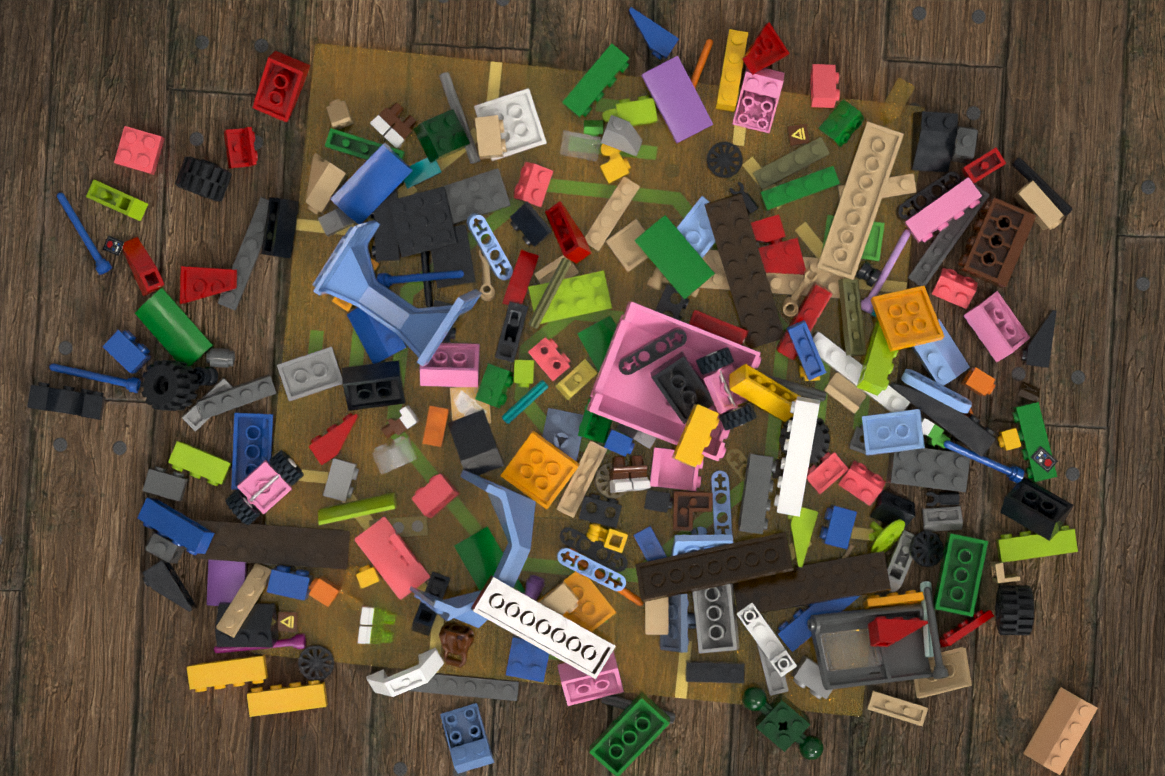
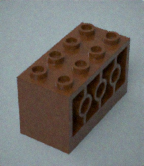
M993 197L982 205L980 212L983 214L981 218L976 220L973 226L975 233L972 237L968 238L965 245L968 249L964 255H961L958 265H960L959 271L1003 288L1009 282L1037 215ZM1000 220L1003 221L1004 227H1000V224H998ZM992 238L996 239V245H992ZM987 255L989 262L985 263L983 256Z

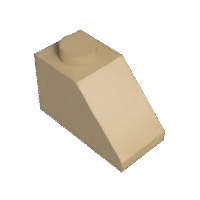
M334 100L330 102V106L326 107L334 129L338 130L354 124L345 100Z

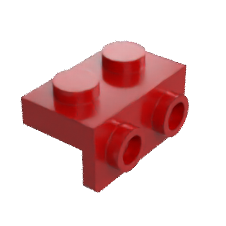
M252 127L224 130L228 168H243L256 165L258 154L254 148L255 133L252 131Z

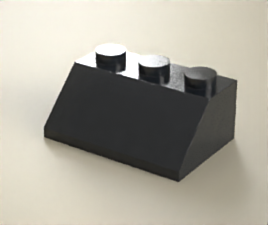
M399 360L342 368V381L348 411L405 404Z
M1024 477L1005 496L1000 513L1050 541L1059 532L1072 510L1073 504Z
M219 603L215 625L217 647L273 648L279 639L275 603H255L234 638L216 628L231 604Z

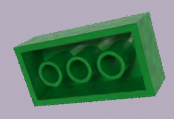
M947 533L933 601L934 609L973 617L988 541Z
M641 692L590 745L589 753L612 774L620 776L670 724V717Z

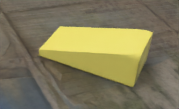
M584 359L556 385V388L569 400L598 372Z

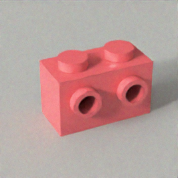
M812 64L810 73L811 107L834 108L835 102L839 101L840 90L836 89V84L839 83V72H836L835 65Z
M545 337L528 353L549 378L554 381L570 368L568 363L571 361L564 352L561 355L556 350L559 346L552 338L548 340Z
M439 474L433 476L425 487L419 488L411 499L424 516L431 519L457 497L459 492L446 476Z

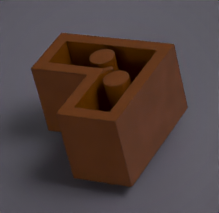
M673 491L672 530L693 531V512H712L713 492Z

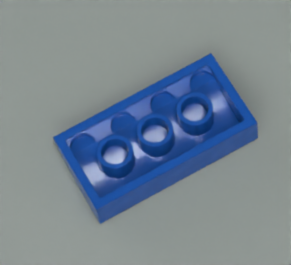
M384 143L330 200L357 224H361L413 170Z
M234 413L231 490H237V485L265 460L270 464L273 414Z

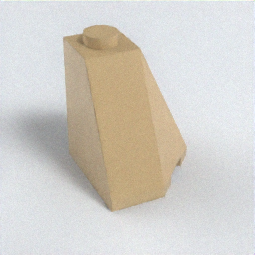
M316 153L313 156L306 203L309 204L308 209L315 214H318V212L324 214L332 202L330 198L343 186L349 176Z

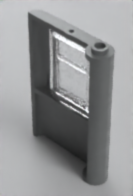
M914 603L811 615L807 621V626L812 634L824 689L831 690L933 677L928 657H925L921 628L888 647L870 646L868 624L874 621L876 617L885 616L886 619L903 617V620L920 618V620H923L924 612L922 605Z

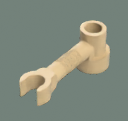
M480 249L479 257L482 260L483 285L480 288L482 294L480 297L484 301H491L495 297V290L490 283V265L486 258L482 256ZM486 289L490 290L489 293H485L484 291Z
M655 268L652 277L647 282L649 287L660 291L663 284L673 287L658 268ZM699 289L692 293L691 296L696 297Z
M807 268L799 287H797L791 297L785 298L783 312L786 316L793 317L798 313V300L807 286L817 279V272L812 277H809L810 269Z

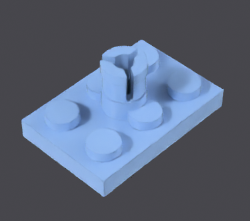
M701 196L677 227L702 258L715 243L704 204L710 201L704 196Z
M920 409L862 416L867 456L925 448Z
M697 527V530L694 528L691 531L692 535H675L671 556L733 543V536L725 534L707 535L706 528Z

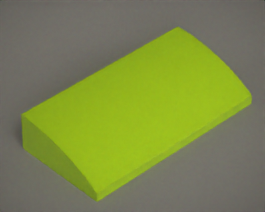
M395 493L319 508V525L397 508Z

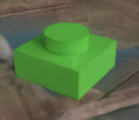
M584 120V134L589 136L603 134V120Z

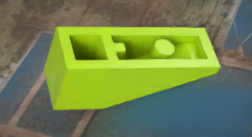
M94 179L86 195L89 199L139 221L142 220L148 203Z
M801 507L800 517L788 515L787 518L790 519L789 524L795 558L799 567L803 566L818 515L817 511Z

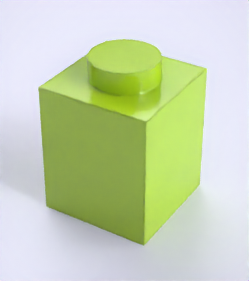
M515 360L514 383H518V387H529V384H533L534 360Z

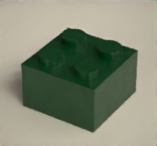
M454 109L428 119L413 129L430 164L456 153L470 144Z

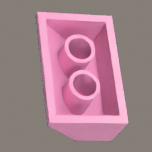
M998 291L964 315L968 324L976 332L978 338L983 342L996 362L1012 354L1030 339V336Z
M441 343L429 363L425 366L420 365V386L478 387L480 344Z
M614 651L596 679L567 663L558 665L568 706L624 692Z

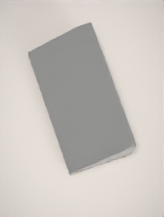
M961 506L922 509L924 531L934 532L962 529Z

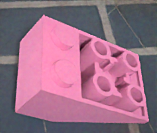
M746 67L732 124L770 133L785 73L765 68L752 75Z

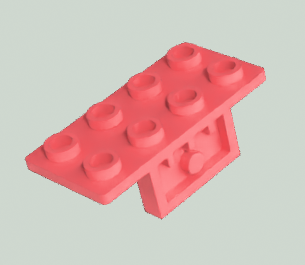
M382 517L355 538V542L400 600L412 592L410 590L411 586L418 588L430 578L428 572L386 517Z

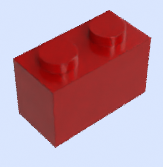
M996 147L963 167L961 171L966 179L969 177L974 184L1005 165L1006 162Z

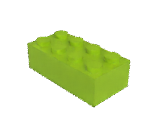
M604 270L563 279L540 324L612 309ZM549 283L528 287L534 312Z

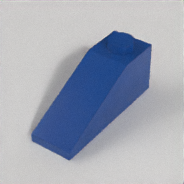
M630 7L629 14L647 46L653 51L651 54L659 60L662 58L666 60L679 41V38Z

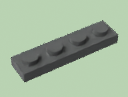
M268 374L197 400L203 419H207L276 394L271 376Z

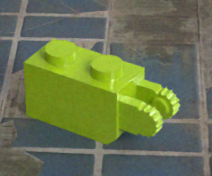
M649 95L638 97V101L631 102L630 99L619 100L616 108L609 109L602 114V118L606 123L609 122L611 115L630 122L632 126L656 123L658 121L654 99L649 98Z

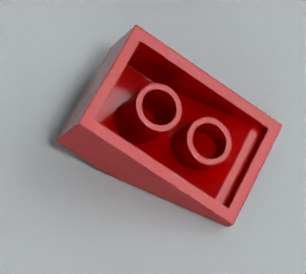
M274 51L267 59L252 108L288 122L306 81L310 65Z

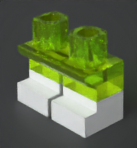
M363 606L358 643L376 645L392 643L394 632L384 631V624L395 625L396 614L386 612V609Z

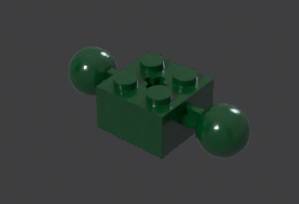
M752 686L744 691L742 695L743 705L748 710H759L762 712L755 720L756 728L785 752L794 742H797L799 744V751L804 758L815 760L822 755L824 746L821 739L814 735L806 736L803 733L811 725L810 718L782 693L769 704L766 702L767 697L764 690L760 687Z

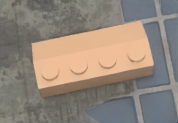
M1060 687L1023 754L1060 775L1098 708Z

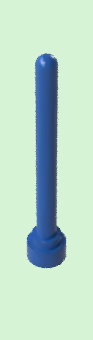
M62 192L58 193L57 198L96 262L95 269L97 273L102 275L112 269L111 264L101 257Z
M456 270L400 276L379 273L377 281L389 288L392 284L462 278L464 272Z
M51 364L49 366V369L54 372L124 386L129 392L138 393L141 379L136 377L123 379L58 364Z
M948 440L943 444L947 449L1007 474L1009 480L1015 483H1019L1023 479L1024 470L1017 466L1007 467L985 456L981 457L977 453Z

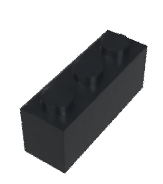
M269 197L261 254L291 259L299 212L298 201Z
M686 660L685 680L686 682L744 683L745 664L744 662Z

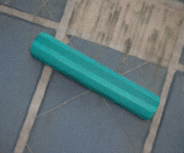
M544 380L536 384L502 415L505 423L509 424L549 387Z

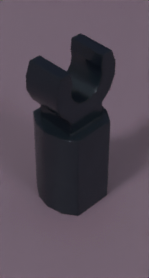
M738 182L740 191L735 192L732 188L729 191L732 195L742 193L747 213L750 215L759 206L748 192H744V185Z
M933 492L926 493L927 496L931 495L933 497L931 503H926L927 506H934L936 503H939V505H959L960 503L959 492H939V495Z

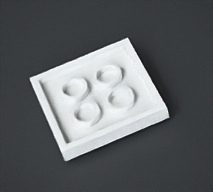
M529 88L474 106L477 117L498 115L499 120L503 119L505 133H501V138L505 139L507 152H503L504 157L547 144ZM504 157L491 158V160L495 161Z

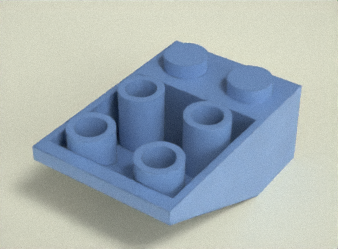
M477 703L440 714L453 765L458 774L494 763Z

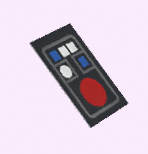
M108 236L103 250L119 256L124 242Z
M1041 446L1031 457L1046 472H1049L1058 462Z

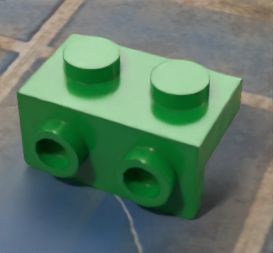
M843 99L818 129L832 139L839 147H842L843 144L849 141L854 131L861 127L865 118L858 109Z
M488 363L475 400L501 408L507 400V389L513 384V372Z
M588 399L584 416L579 426L578 436L606 443L612 420L588 411L587 407L591 399Z

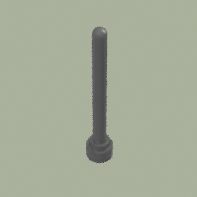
M925 587L924 596L935 660V667L932 671L933 679H943L949 677V674L942 661L932 591L930 587Z

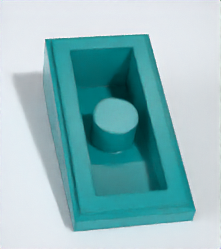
M425 158L409 166L413 171L403 181L407 189L441 174L442 171L437 161L430 164L428 158Z

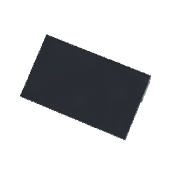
M882 490L878 495V505L871 512L870 517L889 525L901 519L905 522L906 528L915 517V503Z

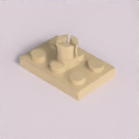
M960 647L941 652L943 665L948 669L949 677L943 679H933V677L914 679L917 698L972 686L966 648ZM928 657L932 672L935 667L934 657Z

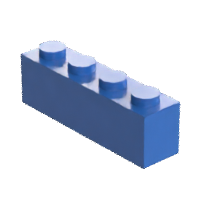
M146 498L137 517L143 521L145 527L156 529L158 531L157 534L165 538H171L173 544L186 547V551L193 555H197V553L205 554L215 534L155 498Z

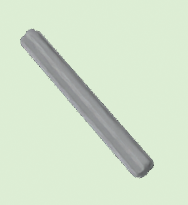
M448 72L442 73L439 77L451 110L454 109L470 141V144L465 147L471 164H475L480 161L451 77Z

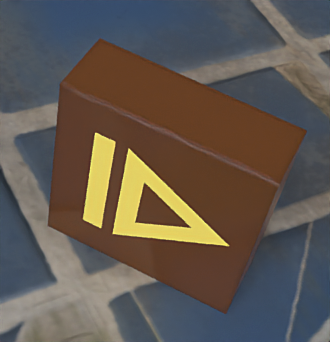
M807 124L787 127L790 146L810 143Z
M279 611L278 631L297 632L298 612Z

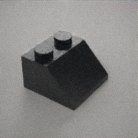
M528 201L510 216L512 220L510 222L511 226L516 232L520 230L524 234L522 239L528 246L533 245L535 248L552 234V230Z

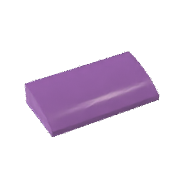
M678 56L641 75L676 144L713 125Z
M208 560L207 605L219 606L220 602L231 603L246 580L247 562Z

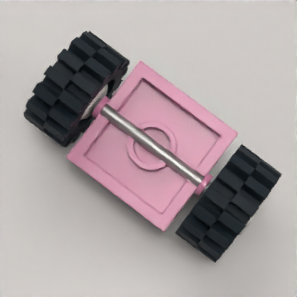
M728 347L696 360L702 375L715 371V373L703 379L719 414L723 413L719 417L725 431L757 418L752 403L738 407L739 404L747 400L730 390L729 374L734 372V368L732 365H727L733 363L734 360Z
M280 450L269 460L270 464L266 460L237 485L238 489L225 500L233 514L246 525H250L260 516L258 509L265 514L292 489L290 485L293 486L304 476L298 464L283 450Z

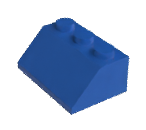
M356 308L347 314L373 364L379 363L408 348L406 343L395 332L360 308Z

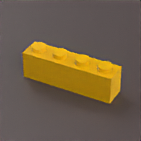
M729 29L716 109L735 112L744 62L742 58L745 55L748 32Z
M747 364L729 374V387L734 393L784 422L794 416V413H790L792 401L796 402L797 396H799Z
M265 654L187 666L190 690L195 689V692L206 691V687L214 686V689L226 688V684H233V687L243 686L247 681H252V684L263 683L264 679L268 678Z
M310 680L306 685H301V682L289 683L290 687L283 688L279 684L270 686L268 690H263V687L251 688V692L247 693L249 715L252 717L326 707L328 703L325 682L320 683L318 680Z

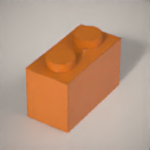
M972 367L961 384L979 396H986L987 394L990 395L996 385L993 383L996 379L980 369Z
M429 406L422 444L443 446L449 409Z
M321 576L319 579L315 578L308 589L311 590L309 593L311 597L329 607L342 588Z

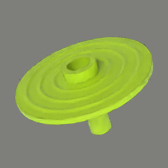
M901 519L896 520L885 529L875 521L872 522L870 528L875 532L869 534V539L871 541L875 540L871 553L882 551L885 553L903 533L905 522Z

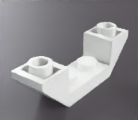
M750 603L736 613L781 677L797 667L753 603Z
M434 648L419 654V664L389 677L383 669L366 676V679L375 693L394 697L428 683L443 666L444 661L437 649Z

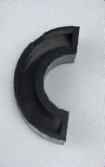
M38 382V385H31L27 408L102 420L106 398L103 392L81 389V392L74 391L75 387L64 385L63 389L49 387L50 383Z

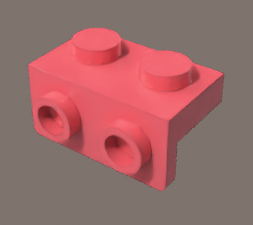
M525 162L520 172L519 182L514 189V198L524 202L528 201L532 205L541 207L553 171L534 163Z
M942 268L940 277L932 290V295L967 309L976 292L978 283L971 277L957 274L952 269Z
M828 451L824 457L820 458L822 462L819 465L815 466L813 464L808 469L806 479L819 494L823 493L849 470L835 452L830 454Z
M853 461L838 485L870 506L881 493L886 482L880 475L868 470L864 464Z

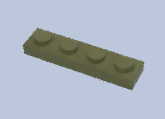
M820 137L753 172V175L762 190L830 153Z
M840 279L838 284L846 356L866 355L858 279Z

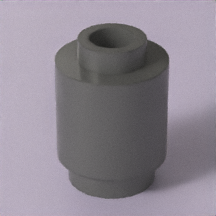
M211 348V351L207 352L206 361L210 363V367L229 368V366H234L235 351L225 348Z

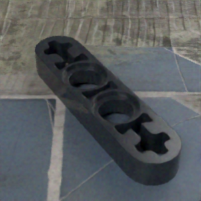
M957 172L945 173L899 204L896 208L897 217L901 220H909L960 184V175ZM949 176L955 177L954 184L943 185V183L950 180ZM934 185L939 186L941 189L939 196L932 194V187ZM918 196L925 198V204L922 207L916 203ZM914 207L907 212L908 216L902 215L903 208Z
M674 328L624 356L618 364L620 372L624 375H631L683 346L687 341L685 331L681 328ZM675 333L683 334L681 341L678 342L677 339L672 341L673 346L670 347L666 338L669 337L672 340L675 338ZM658 342H664L667 345L664 351L659 352L656 350L655 347ZM646 351L650 354L647 361L639 359L641 352ZM633 356L636 357V361L640 364L636 366V363L631 364L630 370L622 368L624 367V362L631 363L634 361Z
M566 527L561 530L560 540L565 545L614 571L622 572L627 568V559L622 554L603 547V544L597 541L592 542L586 535L573 528ZM568 531H571V535L577 538V534L581 536L576 546L572 545L575 541L571 539L568 541L564 540V532L568 533ZM584 539L591 543L590 548L585 551L579 546L580 542ZM603 548L607 550L608 555L605 559L601 560L597 557L596 553L599 549ZM611 553L615 554L613 556L614 559H623V567L619 566V568H616V564L610 561V564L606 563L610 559Z

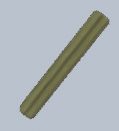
M566 258L561 259L529 321V326L535 329L539 327L571 265L570 260Z

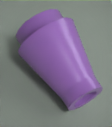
M530 575L526 581L525 595L537 600L545 586V580L541 577Z

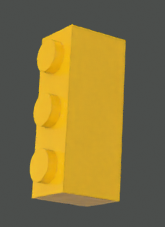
M694 404L672 459L691 467L700 465L704 458V454H702L704 447H708L712 439L710 433L712 429H716L719 423L717 418L719 413Z

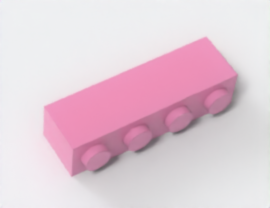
M968 177L907 220L905 225L918 243L920 241L925 243L933 237L932 233L937 229L942 231L949 226L948 222L953 218L957 220L965 214L964 210L969 207L973 209L979 205L982 195Z

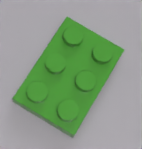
M827 215L823 247L834 219L832 215ZM873 222L861 259L879 262L885 223Z

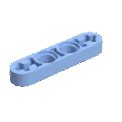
M471 214L467 219V226L492 271L501 280L509 279L513 274L512 266L488 223L480 214ZM475 218L480 220L478 224L483 230L479 231L478 227L473 225ZM483 234H489L490 240L486 244L481 243ZM498 250V258L491 260V251ZM498 263H500L504 268H507L505 270V275L500 273L501 268L499 265H497Z
M905 369L901 377L904 383L959 412L968 413L972 406V402L966 397L914 370Z
M716 471L711 476L714 535L721 534V528L717 530V525H729V529L725 528V534L732 535L729 478L724 471ZM718 474L725 477V481H722V487L726 486V491H715V487L719 488L718 482L714 480L718 477ZM718 493L726 495L725 503L719 504L716 502L715 498ZM720 512H725L728 516L725 523L717 521V515Z
M564 547L557 552V559L562 565L614 591L624 589L626 580L620 573L570 548ZM568 551L569 556L575 558V555H577L574 566L570 565L572 561L568 559L562 561L561 553L565 554ZM584 559L588 562V567L585 570H580L577 564L580 560ZM598 568L605 570V576L602 579L595 577L594 573ZM609 572L613 573L610 576L613 579H617L618 577H620V581L622 582L621 586L617 585L616 587H614V583L610 580H608V583H605V581L608 579Z

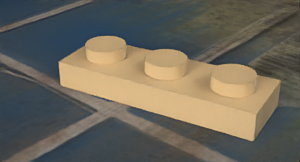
M873 690L867 706L868 710L919 726H923L928 707Z

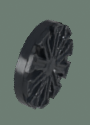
M730 142L715 144L707 154V166L717 177H732L738 173L742 166V153L736 145ZM722 145H726L725 152L723 151ZM716 147L719 149L720 154L714 150ZM730 147H733L734 150L729 154ZM736 153L739 154V157H732ZM713 154L717 158H710V155ZM732 161H739V165L732 163ZM711 162H717L714 166L710 165ZM720 166V172L717 173L715 169ZM729 166L733 167L735 171L731 172ZM724 168L727 170L726 175L723 174Z
M922 531L912 538L910 553L918 565L931 567L937 565L943 557L944 546L937 534L931 531Z
M318 644L306 647L301 652L298 660L300 672L306 678L318 681L327 678L333 671L335 664L332 652L327 647ZM317 649H321L320 654L317 653ZM324 653H327L328 656L323 658ZM306 654L309 657V659L304 658L303 655ZM330 660V661H331V664L324 663V662ZM311 667V669L309 670V672L306 673V672H305V669H308V668ZM315 670V676H311L312 672ZM319 670L323 673V676L319 675Z

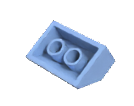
M938 319L945 337L939 341L913 346L912 349L931 379L944 386L970 368L940 319Z

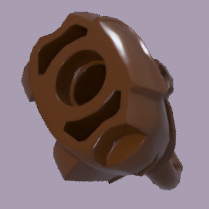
M454 622L446 623V625L441 627L439 633L441 646L444 649L443 659L446 664L461 668L467 661V653L473 644L474 633L468 626ZM449 652L461 655L462 660L448 657Z

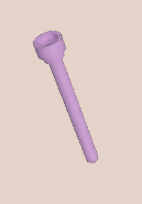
M906 229L902 233L868 297L861 300V310L872 314L874 308L870 300L878 295L911 235L910 230Z

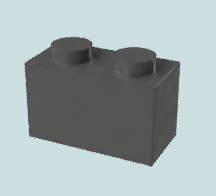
M158 466L148 470L143 487L144 492L179 502L183 500L188 479L184 478L185 474L173 471V474L166 473L165 468Z

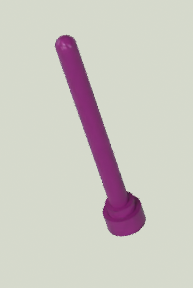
M296 634L291 639L278 640L273 648L293 646V648L305 649V634ZM215 646L214 652L227 653L268 648Z

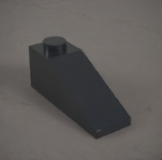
M509 301L495 358L514 363L528 306Z
M1056 310L1049 311L1027 343L1025 349H1022L1021 360L1023 365L1049 368Z
M432 572L425 592L443 599L450 578ZM421 602L411 630L429 636L437 614L426 606L425 603Z

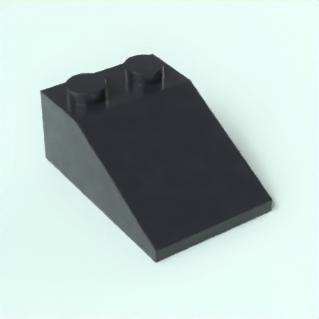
M926 111L913 113L911 170L948 172L957 136L958 114Z
M484 409L448 423L464 470L478 476L504 466L503 458Z
M162 560L142 572L144 575L142 579L147 587L151 586L153 590L189 612L197 608V605L171 563Z

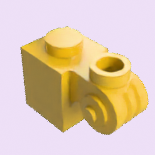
M602 144L601 153L606 157L610 156V160L601 165L600 169L608 184H611L630 173L628 169L631 167L627 159H622L619 154L621 150Z
M590 523V528L586 534L588 539L592 542L600 540L603 542V547L622 553L628 537L626 531L610 526L606 529L601 524Z

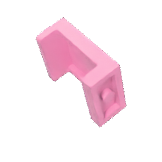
M654 447L650 486L695 492L696 488H700L701 476H698V470L702 469L703 460L700 465L691 467L672 459L675 450Z

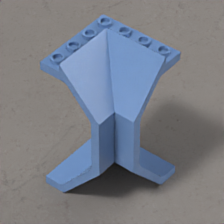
M372 220L354 227L351 226L345 236L341 238L312 284L316 287L313 292L319 296L327 293L357 306L395 332L419 357L418 364L421 366L427 365L458 316L471 310L482 293L477 289L459 296L453 305L427 308L414 307L380 284L376 279L368 244L379 228L380 223Z
M463 470L460 477L488 493L508 540V545L494 577L514 588L531 550L536 501ZM412 586L410 587V590L415 593V598L420 599L422 603H425L426 606L446 621L455 618L479 628L488 620L471 610L481 591L444 600Z

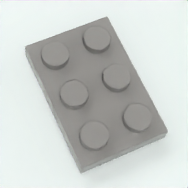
M332 347L277 365L289 402L343 384L342 375Z

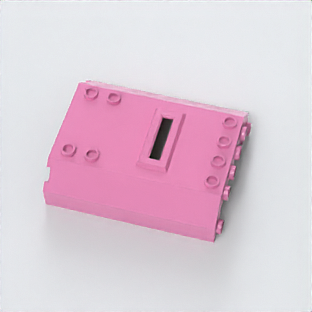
M628 302L625 314H622L592 388L590 395L592 398L587 410L677 445L686 423H682L651 378L650 372L683 351L705 383L703 378L715 373V371L702 375L696 360L728 347L734 362L727 366L732 365L734 371L744 364L755 369L759 367L761 362L760 352L634 302ZM674 328H681L685 331L687 341L683 346L631 375H624L620 372L618 364L624 356ZM675 333V338L672 340H670L669 337H667L666 339L668 340L670 347L673 346L671 343L672 341L676 339L678 340V342L681 341V336H683V334L679 335L678 333ZM658 342L655 348L657 351L662 352L666 349L667 345L664 342ZM646 351L639 354L641 361H647L650 357V354ZM633 356L634 361L631 363L624 362V367L622 368L630 370L631 364L636 363V366L640 364L636 361V357ZM714 405L708 408L714 412H717L716 407ZM723 413L718 415L719 423L716 429H712L710 433L712 437L708 447H704L702 452L705 457L719 461V458L722 459L726 452L723 439H727L730 430L725 431L719 416Z

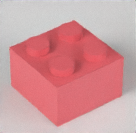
M124 126L114 163L154 175L165 138Z

